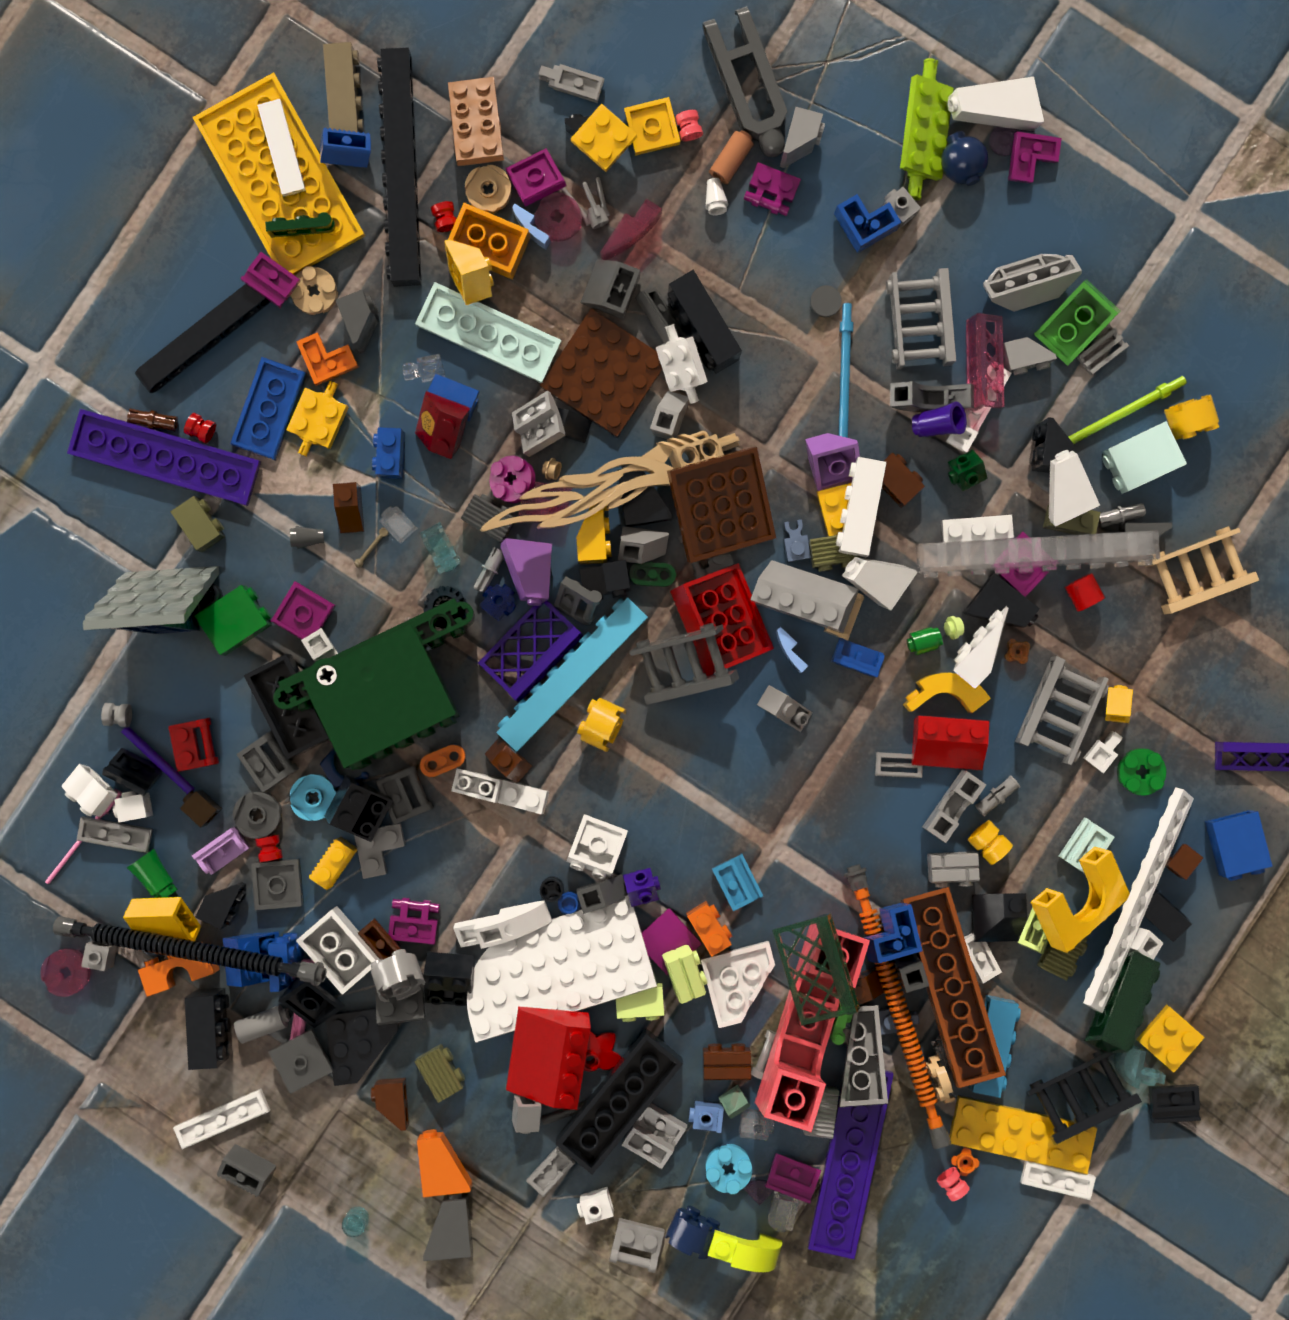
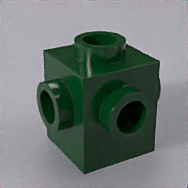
M973 449L948 462L950 469L948 477L953 485L957 484L962 491L988 479L984 462Z

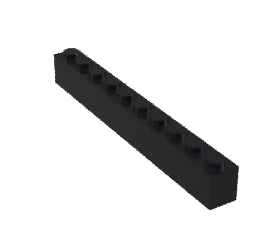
M409 47L381 49V57L377 58L378 72H382V80L378 81L379 95H383V103L379 104L380 118H384V127H380L381 141H385V150H381L382 164H386V173H382L383 187H387V196H383L384 210H388V219H384L385 233H389V242H385L386 256H390V265H386V275L394 287L422 285L412 56Z

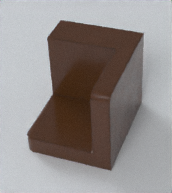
M1182 844L1174 856L1168 858L1165 867L1177 877L1187 880L1203 857L1187 844Z

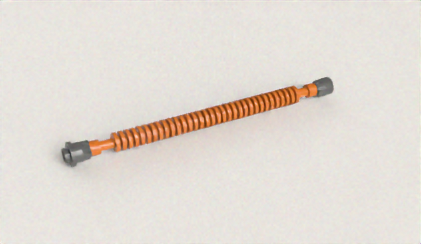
M860 864L848 867V872L844 873V877H847L852 891L855 893L856 900L860 901L863 912L859 913V917H865L861 919V923H867L863 925V929H868L864 933L865 935L870 934V936L879 934L883 927L878 926L881 924L880 920L876 921V919H879V914L874 915L878 911L877 909H872L868 897L870 894L865 874L867 869L866 867L861 868ZM894 961L874 963L880 964L876 966V970H881L877 973L878 976H883L879 980L884 982L881 984L882 988H886L883 992L887 994L885 995L886 1000H889L887 1005L891 1006L889 1011L892 1012L893 1023H898L894 1027L899 1029L896 1031L897 1035H901L898 1039L902 1041L900 1046L904 1047L902 1052L906 1053L904 1058L908 1059L906 1064L909 1065L907 1067L908 1071H911L909 1073L910 1077H913L911 1079L912 1083H915L913 1086L916 1089V1095H918L917 1099L920 1101L919 1105L926 1108L932 1146L934 1149L946 1147L951 1144V1140L944 1123H942L941 1116L937 1115L934 1104L938 1102V1099L935 1097V1091H933L934 1086L931 1085L932 1080L929 1079L930 1074L924 1061L925 1058L920 1056L923 1052L918 1050L921 1046L917 1044L919 1042L918 1038H915L917 1033L913 1032L915 1027L911 1026L913 1021L909 1020L911 1019V1014H908L910 1011L906 1008L908 1006L904 1002L906 999L904 996L900 997L904 993L903 991H898L902 989V986L897 985L900 983V980L895 979L898 977V974L893 973L896 971V968L892 967L894 966Z

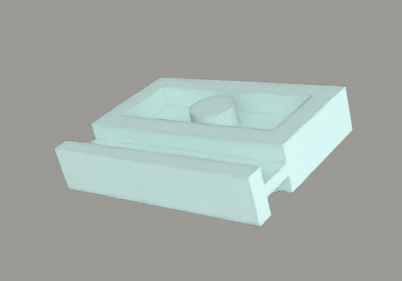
M1084 817L1059 854V857L1084 873L1079 860L1093 847L1107 850L1115 837Z

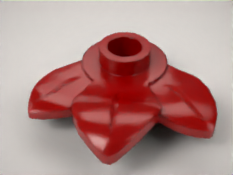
M590 1031L586 1058L593 1056V1060L586 1061L585 1059V1071L592 1072L598 1068L608 1070L619 1062L622 1057L612 1051L616 1038L615 1033L604 1032L596 1037Z

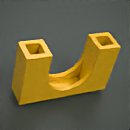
M1093 847L1079 860L1088 880L1089 895L1086 904L1077 914H1072L1063 893L1048 888L1030 902L1052 948L1068 953L1128 899L1130 893L1112 851Z

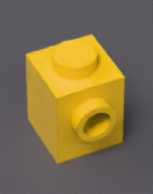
M1122 685L1108 688L1105 721L1130 722L1132 689Z

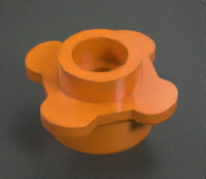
M967 1147L963 1148L960 1154L951 1158V1163L957 1166L962 1176H967L979 1166V1160L972 1156L971 1150Z

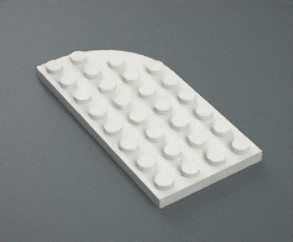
M628 895L623 900L583 914L582 910H579L572 914L553 918L549 924L527 935L489 947L475 965L471 994L467 992V1010L475 1042L478 1043L513 1032L515 1030L518 1006L580 1011L657 987L635 908L631 907Z

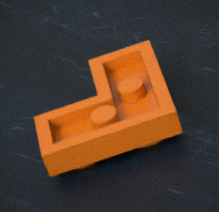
M318 332L296 341L316 386L359 368L349 345L327 353Z

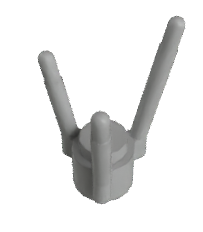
M600 177L596 178L601 207L596 205L587 183H583L585 193L591 205V208L587 210L588 215L565 187L561 189L566 198L584 219L586 226L591 225L592 229L606 225L609 222L608 217L610 216L606 207Z

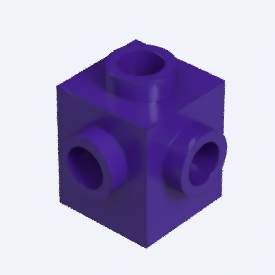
M651 868L623 875L631 907L659 900L657 890H661L658 876L653 877Z

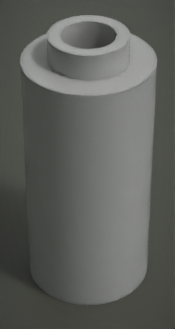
M281 1005L237 1020L234 1022L236 1036L239 1042L244 1044L287 1028L290 1015L287 1008L283 1009Z

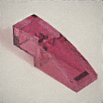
M646 199L634 218L625 213L601 250V259L608 260L615 257L641 240L662 216V208Z

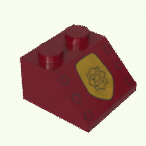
M426 391L415 434L429 451L452 459L460 448L470 408Z

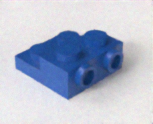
M284 933L283 936L276 937L275 941L268 944V955L281 957L283 963H297L304 955V950L296 942L300 936H297V933ZM283 972L279 976L269 975L270 992L282 991L290 986L296 977H291L288 973Z

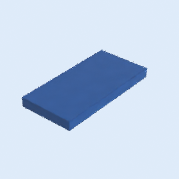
M261 357L230 444L276 461L307 373Z

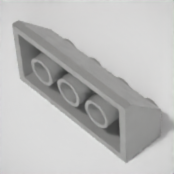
M771 560L757 580L751 601L757 605L843 634L859 589Z

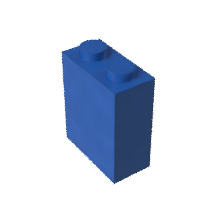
M1247 810L1205 821L1219 876L1228 878V880H1237L1242 878V874L1249 872L1251 875L1261 874L1265 872V868L1273 867L1258 811Z

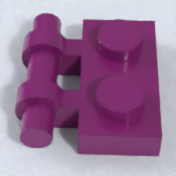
M758 162L749 183V187L757 189L755 194L746 191L743 200L751 202V205L757 208L761 206L769 209L775 215L779 213L787 216L790 207L783 205L782 202L785 200L792 203L801 179ZM763 193L775 196L776 200L772 201L762 197Z
M402 898V900L393 899L392 908L401 910L400 916H390L388 932L390 937L397 941L435 945L438 920L429 919L430 912L439 913L440 904L431 903L430 900L418 902L410 901V898ZM409 910L422 911L421 918L408 917Z

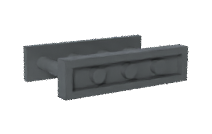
M713 623L701 626L698 631L651 643L649 639L636 643L637 647L630 651V655L642 654L652 685L650 687L651 691L644 695L646 705L729 686L739 679L737 669L728 671V668L724 667L715 635L724 629L723 625L714 626ZM706 638L716 670L714 675L707 676L706 673H703L693 640ZM684 643L694 674L693 680L685 681L681 677L672 649L674 645ZM662 648L673 680L671 682L672 685L665 687L660 682L651 651Z

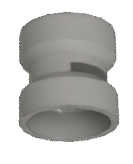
M105 703L101 714L103 726L118 724L120 727H129L132 720L131 705L121 704L116 706L114 703Z

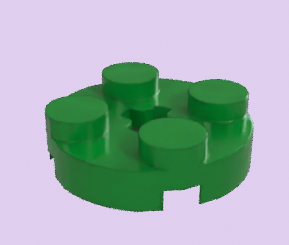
M1138 748L1130 750L1120 760L1117 767L1118 780L1129 792L1136 795H1150L1163 787L1166 779V766L1160 754L1149 749ZM1141 765L1144 766V769H1147V774L1142 779L1141 775L1136 774V770H1140Z

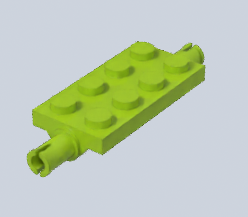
M933 58L924 60L922 76L917 74L911 77L900 169L907 171V178L909 179L908 193L915 201L922 198L923 180L932 179L938 181L943 177L941 157L947 145L946 139L948 137L951 113L948 110L947 102L954 88L937 82L936 74L939 61Z

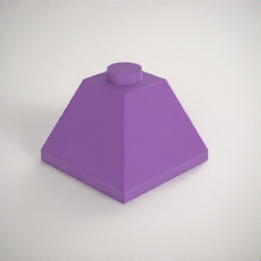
M830 433L805 439L808 459L817 491L852 483L853 477L849 476L851 462L855 463L856 459L860 457L857 440Z

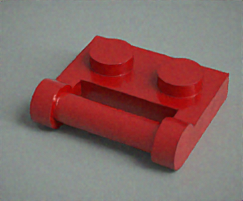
M210 718L168 726L177 772L219 764L213 747L209 726L212 725ZM198 727L201 730L206 759L201 760L195 728Z

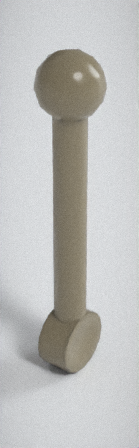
M381 528L378 537L361 558L355 560L354 564L357 568L363 566V561L383 537L388 536L389 531L387 528Z

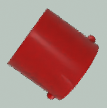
M1093 573L1087 574L1065 586L1077 612L1089 608L1106 598Z

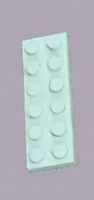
M434 282L415 323L419 328L539 383H543L562 343V340L480 302L465 305L460 293Z

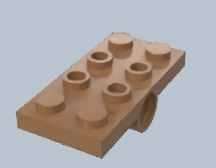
M494 77L448 82L457 166L503 161L502 133Z

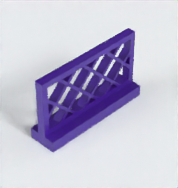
M545 601L540 606H532L478 664L515 701L520 702L584 635L549 601ZM543 604L550 609V619H537V610ZM553 613H554L559 619H553ZM550 622V635H537V623ZM553 622H564L569 627L562 635H553ZM525 623H533V636H521V627ZM522 639H533V652H521ZM537 639H550V648L546 652H537ZM508 640H517V652L505 653V643ZM533 655V665L530 668L521 669V656ZM501 656V669H491L486 663L492 657ZM505 656H517V669H505ZM517 672V682L510 688L505 683V673Z

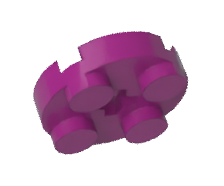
M506 456L498 462H494L491 466L490 488L496 498L505 502L518 503L523 501L520 500V497L530 489H533L535 485L533 467L526 460L518 456ZM510 475L516 476L513 485L508 482Z

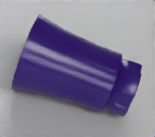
M957 401L940 408L921 412V414H916L912 418V430L919 437L963 434L967 425L965 410Z

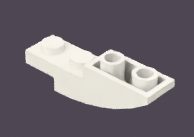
M459 768L456 770L451 790L452 792L538 814H544L550 792L531 787L530 785L515 783L510 780Z
M545 900L500 909L498 915L455 923L453 929L460 947L480 944L482 949L527 935L552 922V918Z

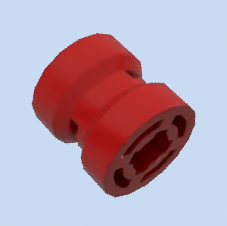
M451 201L440 202L431 206L432 215L436 218L435 227L437 232H448L453 229L457 218L454 217L453 212L455 209Z
M192 413L185 423L184 433L191 437L196 436L199 441L207 444L212 439L217 425L211 420L205 421L202 419V416Z
M279 834L255 839L256 846L262 849L258 854L259 862L283 858L282 851L278 846L276 847L280 842Z

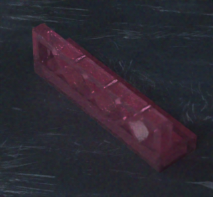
M977 313L966 320L967 384L974 385V409L968 410L977 411L983 407L1001 409L1004 407L1003 317ZM986 321L995 322V332L993 334L986 329ZM989 342L995 348L996 354L993 357L987 352L986 345ZM989 365L996 371V377L993 380L987 374V367ZM990 387L996 393L997 401L988 400L987 390Z

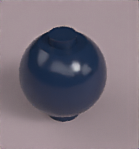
M964 131L950 135L946 139L948 146L944 149L941 157L944 174L948 179L957 184L971 186L978 183L988 166L986 147L977 138L966 137Z

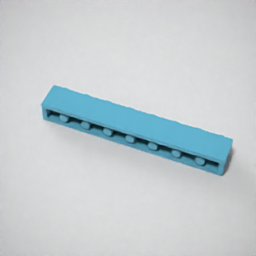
M628 597L625 600L620 598L612 607L614 612L609 617L604 615L595 624L598 628L592 634L587 632L580 639L579 642L582 645L576 651L572 648L563 657L565 662L559 668L555 665L547 673L549 679L543 685L539 682L530 691L533 695L527 701L522 699L514 707L515 714L511 718L508 716L504 717L497 725L500 729L496 733L516 752L537 733L648 618Z

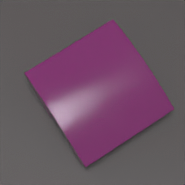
M670 908L642 932L648 956L667 976L669 975L662 957L663 953L676 950V948L684 945H689L693 952L702 945L700 940Z

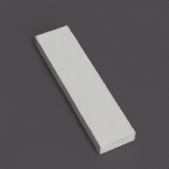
M277 99L257 105L283 197L306 191L282 101Z
M259 1089L174 1126L173 1129L181 1148L185 1149L268 1113L270 1108L262 1089Z

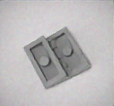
M549 391L544 392L512 412L514 431L520 434L523 454L528 457L565 436L559 410Z
M651 1103L630 1128L622 1142V1146L662 1169L674 1152L676 1144L686 1131L687 1124Z

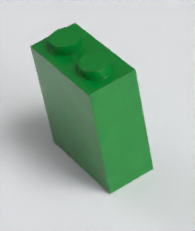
M240 585L195 615V618L220 655H228L272 626L269 620L272 618L270 613L264 606L260 607L256 601L259 597L252 587L248 588L247 586Z

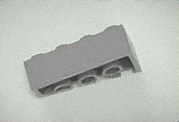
M878 1005L854 1007L839 1107L888 1104Z

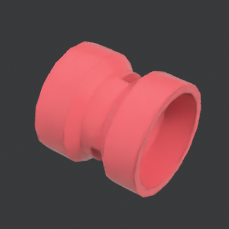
M697 110L683 111L675 116L676 123L681 129L679 132L681 141H692L703 135L702 126L698 124L699 115Z
M955 1167L945 1170L937 1178L938 1184L941 1188L946 1189V1195L951 1201L959 1200L970 1189L968 1184L960 1179V1173Z

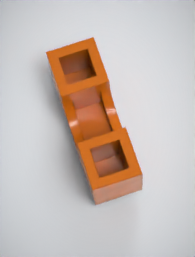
M167 956V959L159 961L158 957L145 961V966L138 969L148 997L176 985L173 978L175 967L185 968L190 975L191 981L214 974L220 968L219 965Z

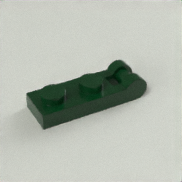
M327 212L320 213L316 218L302 215L295 217L293 220L278 217L273 218L272 221L265 222L266 232L271 238L330 233L336 227L334 220Z

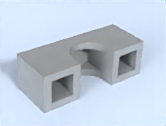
M961 770L922 828L946 843L958 827V820L961 814L970 804H974L986 784L968 771Z

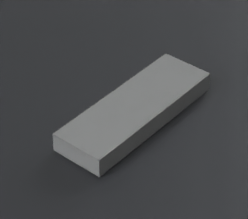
M82 816L80 818L77 841L148 853L153 829Z

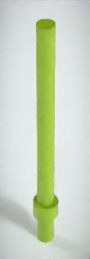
M1181 376L1168 384L1163 383L1157 386L1155 391L1068 436L1069 439L1075 444L1159 398L1164 399L1170 396L1174 390L1187 384L1186 379Z

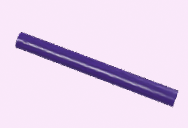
M125 727L121 731L124 736L186 794L195 790L187 780L130 727Z

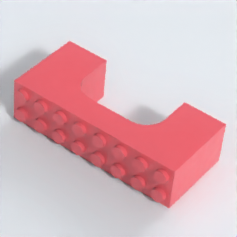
M811 920L755 1100L757 1107L764 1117L812 1132L826 1083L820 1077L826 1046L847 986L856 988L870 940Z

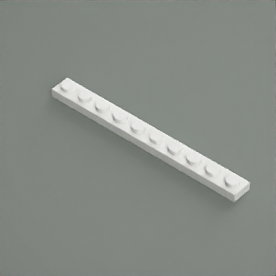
M1175 787L1173 794L1168 800L1166 811L1159 821V827L1150 842L1148 853L1141 863L1139 874L1132 884L1130 895L1123 905L1121 916L1113 928L1109 944L1104 949L1103 958L1095 970V976L1090 988L1086 991L1083 1003L1100 1013H1103L1194 800L1184 789Z

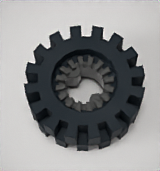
M440 586L437 589L431 590L430 594L428 593L427 599L423 604L425 605L423 610L426 612L439 606L442 602L455 598L457 603L466 602V599L456 589L449 586ZM463 610L459 612V617L463 620L466 617V613ZM440 620L435 626L446 629L447 621Z

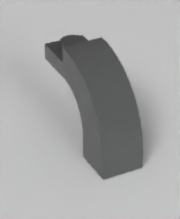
M913 381L890 383V407L898 410L924 412L946 406L955 401L959 402L964 409H974L973 384L927 386Z
M879 914V919H880V921H881V926L883 927L881 915ZM917 953L892 960L894 961L898 978L906 993L929 986L923 963Z

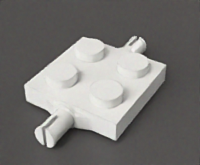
M675 324L666 326L669 341L655 348L669 390L671 392L676 390L686 391L690 404L698 402L699 399L695 387L708 381L693 336L688 338L678 337Z

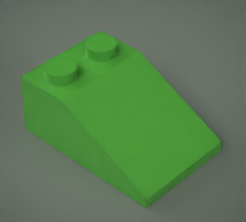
M1085 280L1034 335L1068 366L1121 310L1088 280Z

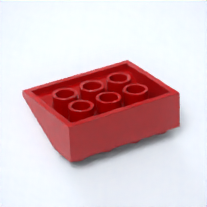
M739 563L682 584L670 591L687 633L698 631L701 626L713 623L714 626L723 625L724 629L715 635L725 668H730L774 649L758 608L751 601L752 594ZM706 638L693 640L703 672L707 676L713 675L716 670Z
M518 1006L506 1090L552 1108L577 1110L591 1029L589 1013Z

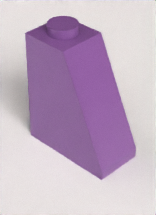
M506 538L501 542L500 548L520 601H527L528 605L540 606L541 603L549 599L552 544Z

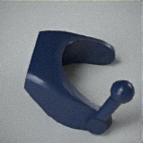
M333 747L321 761L320 765L334 788L340 787L344 776L340 775L335 769L334 755L336 751ZM364 771L355 779L360 781L368 779L369 773Z

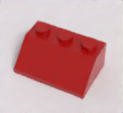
M917 716L914 718L913 756L911 765L982 770L988 748L989 721Z

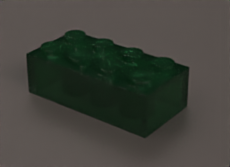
M1136 951L1128 952L1103 1013L1098 1011L1094 1013L1084 1040L1085 1042L1108 1053H1128L1133 1048L1136 1041L1134 1035L1137 1028L1143 1022L1144 1015L1142 1013L1152 998L1151 989L1160 976L1159 967L1161 963Z

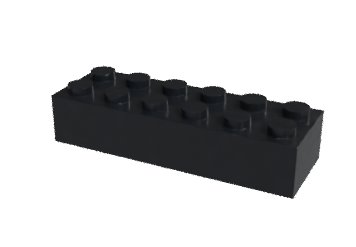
M646 1028L559 1133L555 1145L593 1175L683 1065L682 1057Z

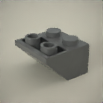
M597 259L580 303L624 320L640 279V269L619 261Z

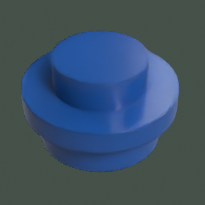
M565 892L558 900V908L565 915L580 910L581 904L578 895L574 892Z

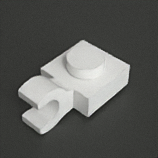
M1111 731L1106 737L1105 742L1102 743L1100 740H1097L1083 759L1104 773L1118 756L1113 750L1123 737Z

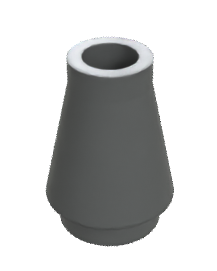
M300 526L290 528L291 547L300 549L324 543L323 529Z

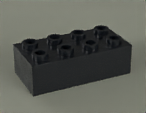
M694 269L669 283L667 293L669 298H667V301L673 311L677 309L680 315L679 321L685 331L689 329L697 350L701 349L704 355L702 359L709 371L713 369L714 373L717 374L739 361L742 350Z
M284 654L244 675L286 760L293 759L330 740L314 707L302 712L298 711V709H281L274 703V693L280 688L278 682L300 672L292 654ZM287 694L288 698L285 702L290 703L289 699L295 695Z

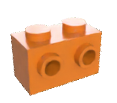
M707 901L687 912L688 919L711 957L732 945L730 938L733 936L726 924L721 926L717 918L721 916L714 904L709 906Z

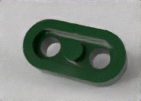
M645 562L633 564L629 575L631 581L639 586L668 587L674 583L676 571L673 566L667 563ZM638 570L645 571L646 575L644 578L637 577L636 573ZM663 571L669 574L666 580L660 578V573Z

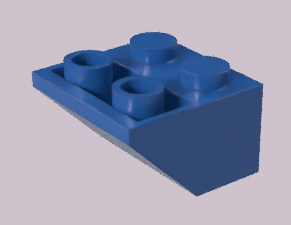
M279 931L223 938V946L268 955V944L275 941L276 937H279ZM225 967L227 986L245 987L270 981L267 974Z

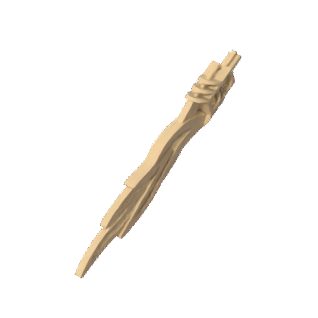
M700 431L691 435L680 434L677 438L667 439V442L661 441L656 443V447L641 457L618 458L604 464L593 473L562 476L558 482L546 484L526 492L520 497V500L543 497L558 498L543 503L513 506L487 521L480 531L485 532L521 522H541L537 525L538 529L561 527L578 522L597 513L606 505L607 509H613L632 500L647 487L670 486L668 470L722 456L724 451L739 446L738 436L736 437L735 433L718 438L717 434L709 436L706 431ZM704 436L703 439H697V437ZM703 445L709 449V455L704 454ZM683 453L687 454L689 458L688 463L682 459ZM668 457L671 461L672 467L665 464ZM627 466L619 471L601 474L602 472L615 467ZM634 471L650 473L606 489L619 480L624 473ZM596 487L584 497L572 491L541 492L542 490L553 488L584 489ZM634 490L627 497L621 499L624 493ZM569 501H577L554 514L525 515L500 520L507 514L521 510H540ZM597 504L595 507H593L591 510L587 511L584 514H581L576 517L565 518Z

